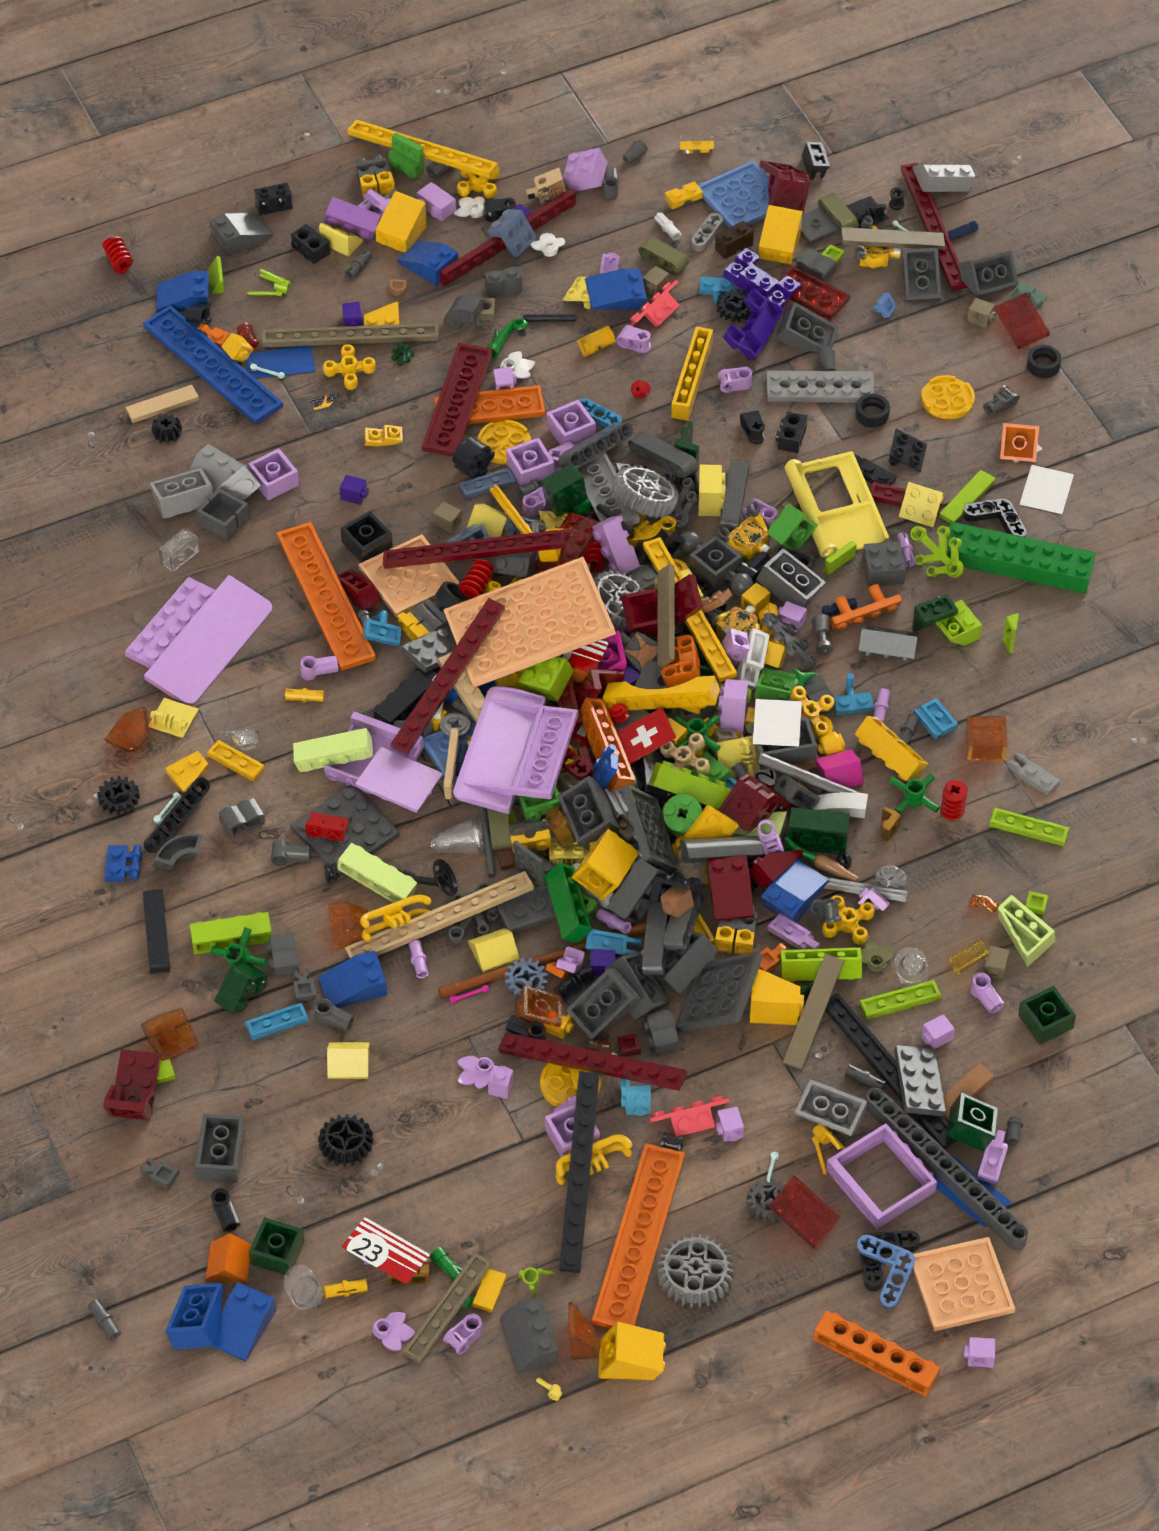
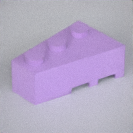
M622 515L614 516L592 526V534L602 547L600 548L602 555L609 561V569L613 573L618 570L619 574L623 572L626 574L639 567L640 564L633 546H630L626 537L629 534L627 530L623 531L620 522L623 521Z

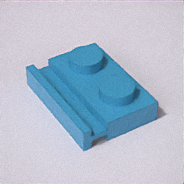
M937 698L921 705L919 709H914L913 714L919 717L920 723L935 740L940 735L944 736L958 728L956 720Z

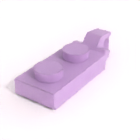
M781 913L768 925V931L799 950L819 949L820 943L814 940L810 931Z
M998 1130L995 1140H992L985 1149L977 1176L978 1180L997 1185L1008 1144L1003 1143L1005 1131Z

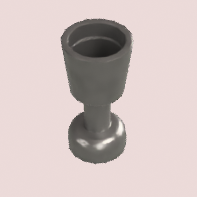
M824 614L816 615L812 618L815 635L820 640L816 644V652L826 655L833 650L832 643L827 640V636L830 633V618Z

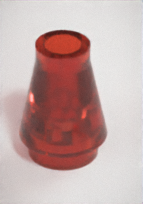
M245 322L237 327V335L243 336L253 349L259 345L251 324Z

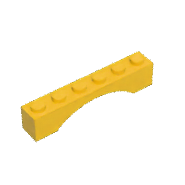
M715 676L696 677L683 684L664 689H643L630 685L627 682H610L607 684L603 700L608 712L613 705L618 703L625 704L627 711L659 709L661 707L664 709L712 706L716 704L720 688Z

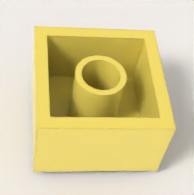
M700 465L699 516L720 517L724 504V498L721 497H725V484H722L725 483V472H722V465Z

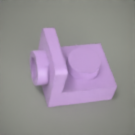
M612 252L603 254L599 274L618 270L621 262L620 256Z
M874 887L870 890L866 888L859 895L861 898L858 902L859 905L869 898L874 908L877 910L880 908L883 911L890 904Z
M567 946L564 956L558 959L556 967L571 973L580 971L585 952Z

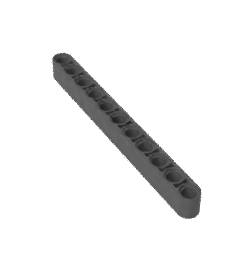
M876 1087L870 1088L867 1091L865 1099L867 1101V1111L881 1125L886 1123L893 1132L896 1131L899 1139L910 1147L912 1154L916 1158H920L924 1166L1010 1248L1021 1250L1026 1246L1028 1236L1026 1226L885 1092Z

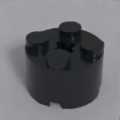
M472 436L464 439L466 442L463 445L460 443L456 448L452 462L455 463L453 465L454 468L474 479L487 474V467L494 458L495 452Z

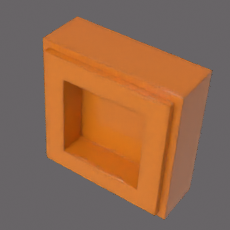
M557 962L547 964L545 970L562 979L569 978L571 972L556 967Z

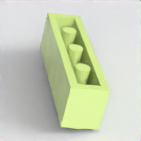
M367 728L293 743L294 763L299 772H308L324 768L325 765L333 766L373 757L372 737Z
M351 843L338 860L337 869L392 903L413 896L416 891L417 882L411 876L404 875L396 867L389 866L379 857L366 852L361 846Z

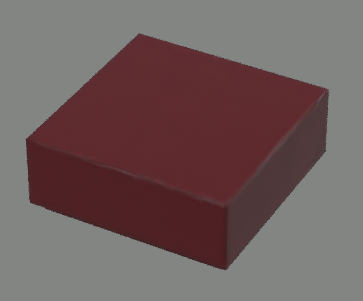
M637 1033L617 1037L621 1056L641 1054Z

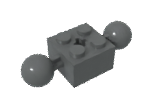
M686 531L681 534L685 541L680 550L685 554H690L689 569L699 577L706 578L715 589L728 580L731 591L737 596H742L743 593L753 586V580L748 574H736L738 567L742 564V556L717 535L701 545V538L696 532Z

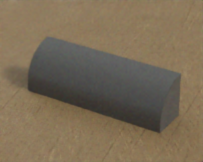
M758 836L680 840L683 863L707 862V859L741 855H746L747 860L763 855L762 844Z

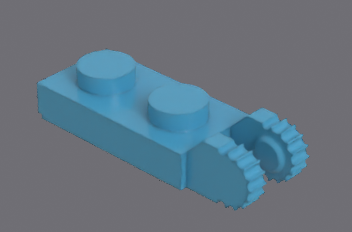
M592 929L586 937L585 949L615 950V955L624 956L638 952L626 949V943L639 946L642 940L628 937V935Z

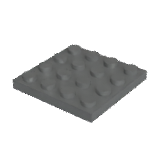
M351 784L290 824L291 830L306 845H310V849L328 867L334 864L338 877L344 875L343 872L337 869L338 860L351 843L361 846L366 852L373 855L400 836L399 831ZM311 812L349 818L345 840L332 841L326 838H314L306 835L305 824L306 821H309Z
M631 785L621 787L623 791L622 800L627 805L629 811L627 816L634 827L633 836L638 841L640 847L638 852L641 859L670 872L678 871L677 860L658 798Z
M758 951L707 963L702 968L701 974L692 980L675 1029L680 1033L739 1022L760 968L763 955Z

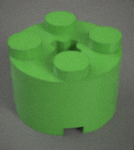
M689 794L673 796L663 808V818L667 829L672 834L685 837L686 832L702 813L699 802ZM681 813L686 814L685 819H683V817H680Z

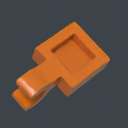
M200 324L198 327L203 334L221 349V346L230 335V333L217 327L211 330L206 324Z
M781 943L772 951L768 947L762 950L760 953L763 955L759 969L770 972L780 965L781 950H787V948Z

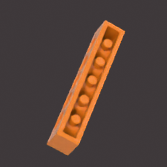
M586 697L580 708L584 724L582 726L595 759L601 758L603 750L610 744L616 746L614 753L618 755V770L607 785L608 791L620 789L626 785L633 786L636 781L604 700Z
M826 1310L814 1330L813 1340L925 1397H928L939 1378L940 1367L933 1361L925 1360L915 1352L907 1351L899 1347L895 1342L887 1341L877 1333L869 1332L861 1328L859 1324L843 1319L837 1313H831ZM841 1331V1332H843L844 1334H841V1335H840V1334H837V1333H835V1332ZM854 1341H861L862 1344H857ZM879 1350V1351H881L882 1353L877 1354V1353H874L873 1351ZM892 1360H899L901 1363H894ZM916 1369V1370H919L920 1372H919V1373H914V1372H912L911 1370Z

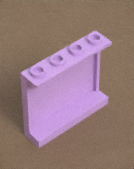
M353 712L351 716L352 724L348 732L367 728L372 737L373 757L380 747H384L417 761L424 748L423 736H420L407 756L391 748V742L401 728L357 712ZM373 757L346 764L325 765L326 777L332 781L343 782L346 786L351 784L353 787H356L355 783ZM361 789L363 792H365V793H367V794H371V793H369V792H367V791Z

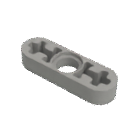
M711 213L691 239L693 250L698 252L704 251L723 226V216L720 213ZM709 230V231H711L712 233H710V234H705V233H703V231Z

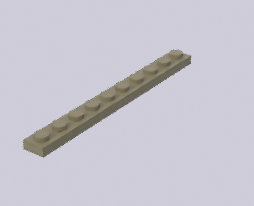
M438 323L262 330V347L439 341Z

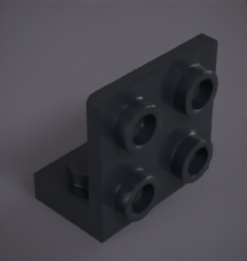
M663 873V876H655L651 900L661 901L660 896L672 886L685 890L705 889L707 884L701 883L699 878H685L682 873Z

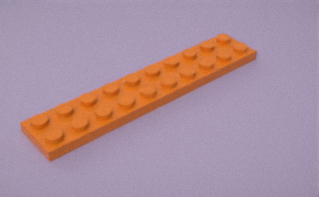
M309 522L277 532L279 543L333 656L335 655L340 671L375 661L376 655L368 639L363 638V628L312 523Z
M645 1143L592 1317L593 1325L610 1329L617 1322L635 1326L683 1165L685 1152Z

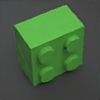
M789 503L782 509L777 520L770 525L767 533L787 549L798 552L818 527V524Z

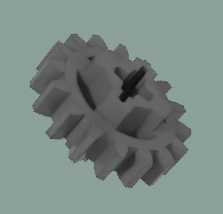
M764 1178L762 1184L756 1181V1187L750 1186V1192H747V1207H750L751 1214L756 1212V1219L762 1216L763 1222H766L767 1218L774 1222L775 1217L781 1220L783 1214H788V1210L791 1208L792 1195L788 1193V1187L782 1188V1181L776 1184L775 1179L768 1182Z

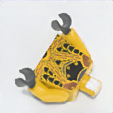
M867 215L863 218L861 222L862 228L877 229L875 225H871L873 223L871 216ZM858 246L855 249V258L860 260V266H869L872 269L887 267L889 258L900 259L901 249L894 247Z
M756 501L753 502L755 510L751 508V505H748L746 508L748 513L753 514V517L749 516L730 533L727 528L723 527L716 534L742 557L752 559L758 552L764 551L770 555L772 551L768 546V529L761 513H758L760 505Z
M750 605L745 610L734 607L730 611L719 615L710 611L706 616L707 621H710L711 625L715 626L717 624L716 636L719 638L721 637L722 628L726 626L747 633L748 636L753 628L761 631L758 617L755 615L756 609Z

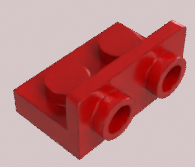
M311 812L309 821H306L305 824L306 835L314 838H326L332 841H344L349 826V818Z

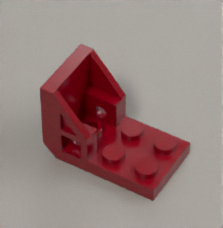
M760 160L759 167L764 169L765 173L770 174L768 183L769 205L803 211V215L810 186L809 175L793 165Z
M688 574L675 583V627L703 609L696 577L693 574ZM650 589L622 596L621 601L628 630L630 632L637 631L643 634L658 635V589Z
M746 774L739 778L718 811L737 822L739 827L750 833L758 826L761 820L770 818L776 808L779 807L786 811L787 809L797 808V806L787 801L772 786Z
M121 1049L115 1085H111L104 1099L103 1107L109 1116L150 1121L160 1071L161 1054Z

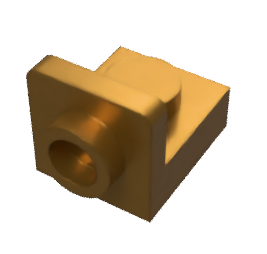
M884 807L882 809L883 823L880 828L882 830L881 838L888 842L900 827L901 814L893 809Z

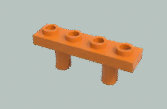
M879 584L872 585L868 590L874 603L855 610H851L845 596L835 599V603L841 615L832 617L830 621L831 630L837 628L842 630L848 627L849 624H860L866 618H877L883 612L888 611V613L896 611L902 602L900 594L884 598Z

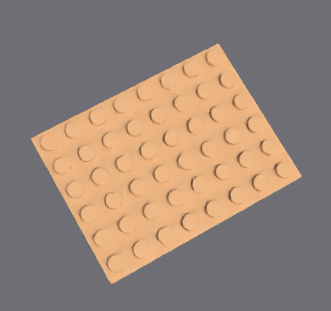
M584 557L443 609L456 644H458L488 598L505 605V611L466 667L473 687L616 634Z

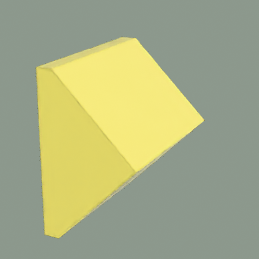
M320 223L319 225L320 235L329 241L330 248L348 257L364 240L337 226L333 227L325 223Z
M475 504L467 528L473 524H483L490 537H502L506 534L505 526L509 516L505 512L486 504Z
M506 928L468 940V944L482 973L511 964L514 960L520 961L513 934Z
M329 1042L327 1048L328 1079H368L370 1043Z

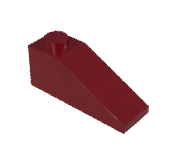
M351 569L337 575L344 591L357 607L368 611L380 604L372 582Z
M803 850L770 853L763 858L759 856L751 862L752 867L749 869V875L761 889H764L804 852Z

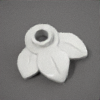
M477 196L474 199L471 197L461 198L459 200L460 208L453 213L459 217L471 215L472 218H479L484 215L485 199L481 196Z
M544 233L540 236V240L533 241L530 245L534 250H540L545 256L551 257L557 254L559 247L565 244L564 238H555L551 233Z
M521 351L509 354L508 358L502 361L500 368L511 367L512 374H515L516 378L526 379L530 377L529 371L533 369L535 361L523 359Z

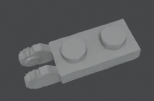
M1020 752L1014 755L1017 762L1014 760L1007 762V767L1018 774V777L1047 796L1060 784L1058 778L1031 760H1028Z

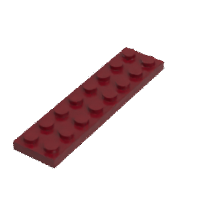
M458 343L422 444V451L453 457L456 448L463 442L493 354V349Z

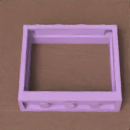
M886 1123L827 1160L826 1171L876 1230L936 1191L937 1181L933 1178V1173L926 1170L921 1159L916 1158L912 1154L910 1147L899 1139L897 1132H893ZM884 1141L919 1181L922 1187L881 1212L843 1166Z

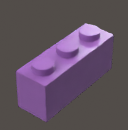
M332 197L324 222L333 227L342 228L346 232L358 234L364 239L372 240L381 215Z

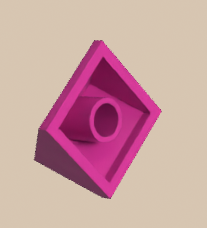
M617 630L615 635L602 639L609 644L596 669L625 672L627 662L621 635Z
M851 749L815 760L820 777L850 789L863 785L861 760Z

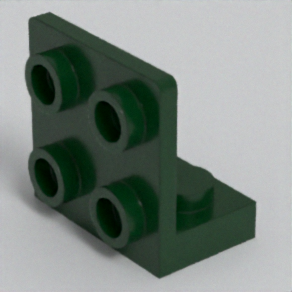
M689 420L687 426H683L681 437L676 439L674 447L693 456L699 464V446L692 443L693 421Z
M948 594L919 603L914 607L912 630L915 632L958 614V608Z

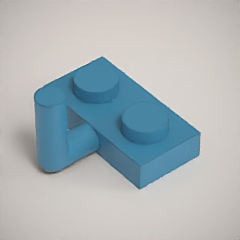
M701 277L699 294L713 295V303L717 304L719 295L724 296V291L730 293V290L733 289L735 292V285L726 278Z
M382 610L373 620L366 619L364 621V639L396 647L400 645L402 627L387 624V611Z
M848 673L846 677L847 695L834 696L836 716L874 711L870 692L854 693V674Z

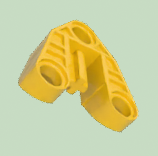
M638 512L640 522L631 526L635 532L626 538L629 545L636 548L639 540L646 541L658 535L661 528L675 532L676 520L671 516H664L658 522L650 525L648 520L643 521L647 515L643 516L642 513ZM667 523L672 524V526L669 528L664 527V525Z

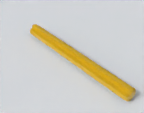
M498 485L490 488L494 498L521 534L533 533Z

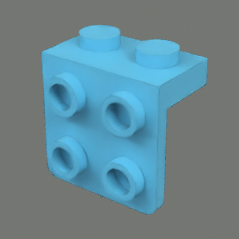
M620 1078L621 1107H625L626 1115L643 1116L650 1114L651 1085L630 1086V1080Z

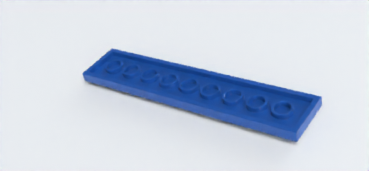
M171 305L143 322V326L147 331L255 425L283 408L281 400L192 323H187L185 317Z

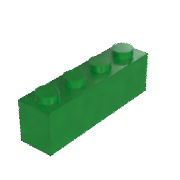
M559 862L545 875L547 887L562 939L579 943L592 931L580 885L571 878L575 868Z

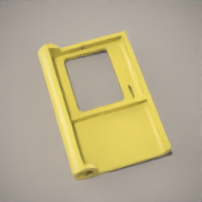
M853 451L805 463L795 459L787 462L784 469L800 508L806 516L818 524V527L812 533V537L821 557H829L850 541L857 544L856 550L863 549L864 544L883 543L889 539L887 530ZM837 467L853 504L821 512L818 509L805 474Z

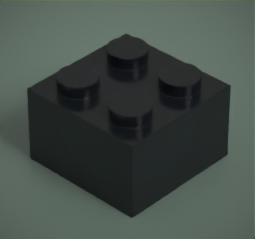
M371 511L341 527V542L361 563L393 547L392 533Z

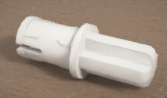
M663 213L656 214L654 219L662 227V231L666 232L672 240H678L682 234L674 226L673 221L669 220Z

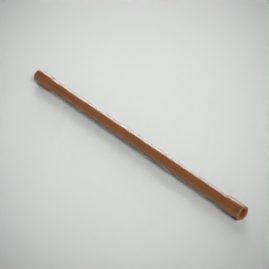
M647 921L632 925L631 931L628 934H623L618 930L611 933L628 935V937L646 932ZM586 941L570 945V947L578 950L587 951L585 949ZM566 947L531 958L532 963L538 960V966L556 961L564 956ZM508 966L460 982H453L438 987L439 995L443 999L458 994L461 991L504 978L505 972H508Z

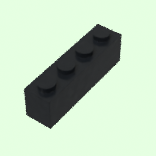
M420 668L414 670L406 681H402L394 692L389 693L381 704L379 703L375 706L373 710L374 719L390 725H394L396 720H406L437 673L433 670L425 673Z
M659 747L636 760L635 765L637 789L658 798L661 808L664 803H667L669 792L648 784L656 762L662 764L663 760L665 761V757L662 755Z

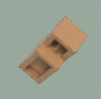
M981 1063L960 1079L943 1097L946 1109L943 1117L947 1122H949L950 1107L961 1092L978 1099L981 1093L993 1085L994 1075Z

